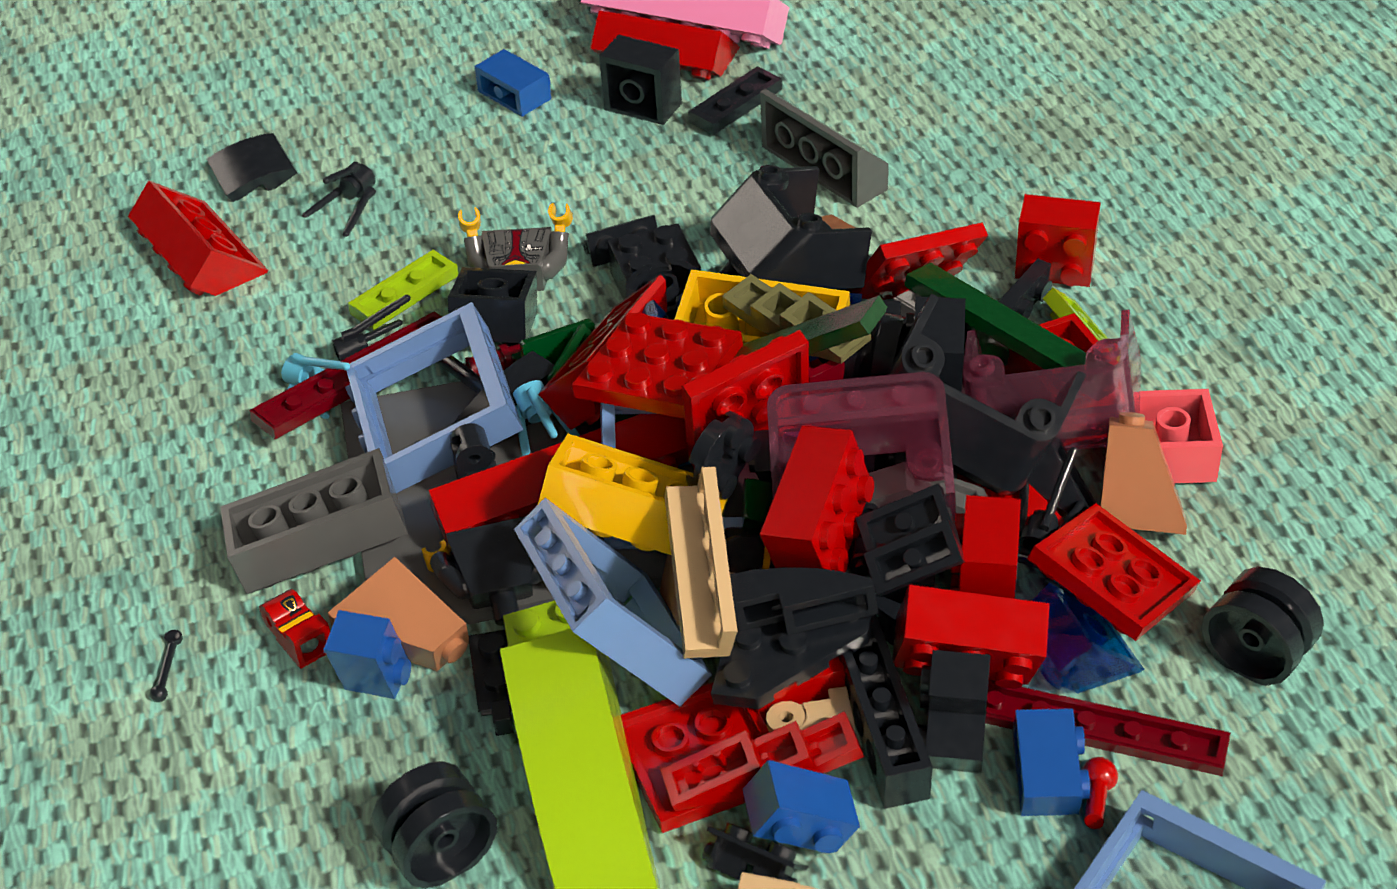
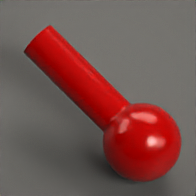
M1094 757L1087 760L1081 770H1088L1090 779V797L1086 801L1084 822L1091 829H1099L1104 825L1107 791L1116 786L1118 771L1110 760L1103 757Z

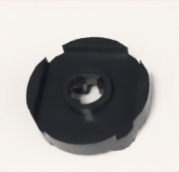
M733 411L724 413L728 417L724 422L714 419L701 433L688 461L695 465L693 477L686 474L687 485L697 486L701 468L715 467L719 497L724 500L733 494L737 487L738 476L746 462L749 463L755 458L761 446L760 439L754 437L752 422Z

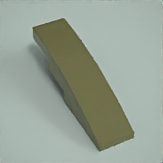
M752 274L722 296L723 308L767 335L837 311L810 292L800 297L781 283L771 288ZM871 334L811 355L842 364L871 340Z

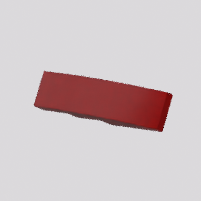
M843 711L804 730H801L797 721H793L754 740L748 731L745 730L660 770L671 805L675 811L744 798L743 788L767 760L824 774L865 756L846 712Z

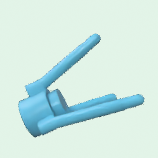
M293 353L284 362L281 374L283 381L289 384V389L325 370L323 368L349 370L350 364ZM327 411L319 415L323 419H328L330 417Z
M540 380L527 382L513 392V397L517 404L516 409L523 430L518 432L522 456L531 453L525 419H528L530 423L542 421L549 436L554 439L558 436V433L550 418L551 413H553L568 434L580 436L575 428L570 430L539 396V392L544 388Z

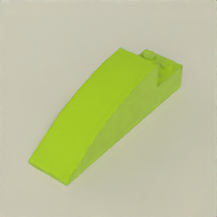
M555 600L503 615L508 647L500 649L527 781L554 888L660 889L636 778L627 747L609 657L572 631Z

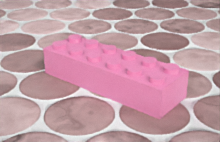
M779 0L580 1L591 7L590 12L598 15V11L602 10L722 31L735 43L739 44L741 38L743 41L750 42L751 46L770 49V44L781 45L789 7Z

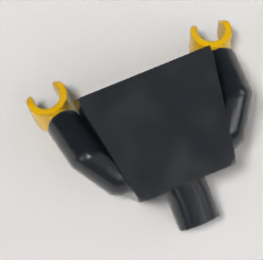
M526 516L446 533L448 547L446 541L443 540L439 542L441 548L435 552H428L426 547L421 549L429 571L434 572L437 578L458 598L469 599L473 609L491 606L495 624L499 626H505L503 615L520 611L517 600L533 596V585L543 580L514 530Z

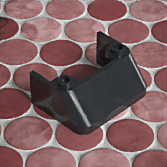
M774 165L761 166L759 170L753 171L713 214L710 223V235L739 276L748 277L752 274L758 279L829 289L864 288L872 230L869 227L831 229L819 215L814 214L820 170L817 166L780 168Z
M931 294L916 316L871 404L869 411L870 421L884 435L1000 495L1015 494L1026 485L1057 436L1087 374L1078 371L1059 391L1054 403L1046 399L1036 398L1026 402L1021 407L1015 420L937 380L945 362L943 350L934 340L921 334L939 297Z

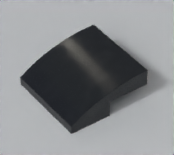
M274 133L262 134L238 141L207 158L226 196L232 202L241 200L262 184L268 191L276 189L298 173Z
M939 483L856 517L867 551L863 554L879 597L965 563L955 522L944 489Z

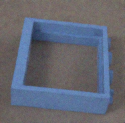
M472 302L350 363V369L347 370L350 385L345 388L350 399L356 405L351 410L352 415L363 432L358 436L359 442L365 453L380 448L396 493L454 465L450 435L461 425L474 423L483 427L490 446L523 430L491 333ZM470 346L490 406L392 454L376 393Z
M544 498L514 528L575 634L679 707L712 676L702 658L683 657L680 625L677 624L670 609L649 576L547 498ZM630 596H632L633 598L626 605H624V602Z
M1141 790L1074 889H1107L1141 836L1245 889H1324L1326 881Z

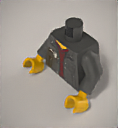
M551 203L548 208L550 219L555 225L554 231L551 230V227L482 231V236L477 233L481 226L479 210L474 207L476 219L472 222L463 220L462 210L458 213L459 226L467 234V237L464 238L468 266L471 268L537 271V291H544L547 280L554 278L567 263L569 233L565 232V228L573 220V214L567 203L566 212L561 217H555L556 206L554 203Z

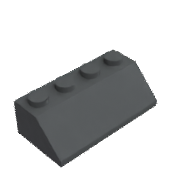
M767 89L760 91L762 147L792 167L817 166L820 169L818 183L856 208L888 190L889 163Z
M380 448L220 506L227 557L246 594L262 588H269L278 582L300 574L310 573L321 566L340 559L350 558L356 553L381 544L390 543L408 534L403 511Z

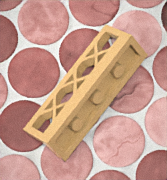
M702 467L697 486L666 487L664 495L684 658L730 656L737 634L716 468Z

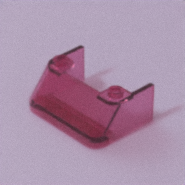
M1130 309L1121 310L1120 338L1102 339L1092 345L1087 351L1085 365L1005 374L1002 360L993 355H982L976 331H967L963 364L965 394L1006 416L1021 409L1026 402L1032 399L1042 398L1054 403L1059 391L1078 371L1087 374L1056 436H1059L1067 451L1071 447H1076L1077 450L1106 447L1109 418H1119L1120 412L1140 413L1141 355Z
M915 372L789 384L781 386L771 393L767 402L773 499L802 425L846 429L853 431L858 447L862 449L864 455L906 452L908 469L915 478L927 482L944 480L945 495L955 520L956 498L945 387L936 375L928 372Z

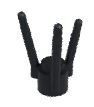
M354 161L347 168L323 178L324 184L341 180L337 188L302 214L303 218H307L342 193L348 198L361 197L342 234L344 237L350 235L369 199L376 194V190L373 188L376 181L374 173L368 166Z
M410 295L402 296L353 328L340 332V337L331 340L338 360L342 361L368 347L367 342L401 326L403 322L398 319L364 335L362 333L409 302L411 299Z
M1071 447L1068 451L1045 510H1035L1033 515L1028 516L1029 480L1019 490V499H1021L1020 545L1034 548L1036 544L1077 517L1083 509L1084 502L1081 500L1077 501L1061 525H1058V518L1054 514L1078 452L1076 447Z

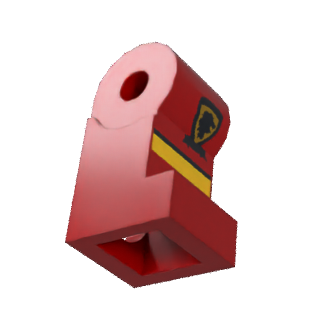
M289 589L259 606L266 626L300 669L326 655L323 649L330 634L329 625L319 613L314 615L295 590ZM313 638L318 640L319 643L316 649L309 653H302L300 645Z

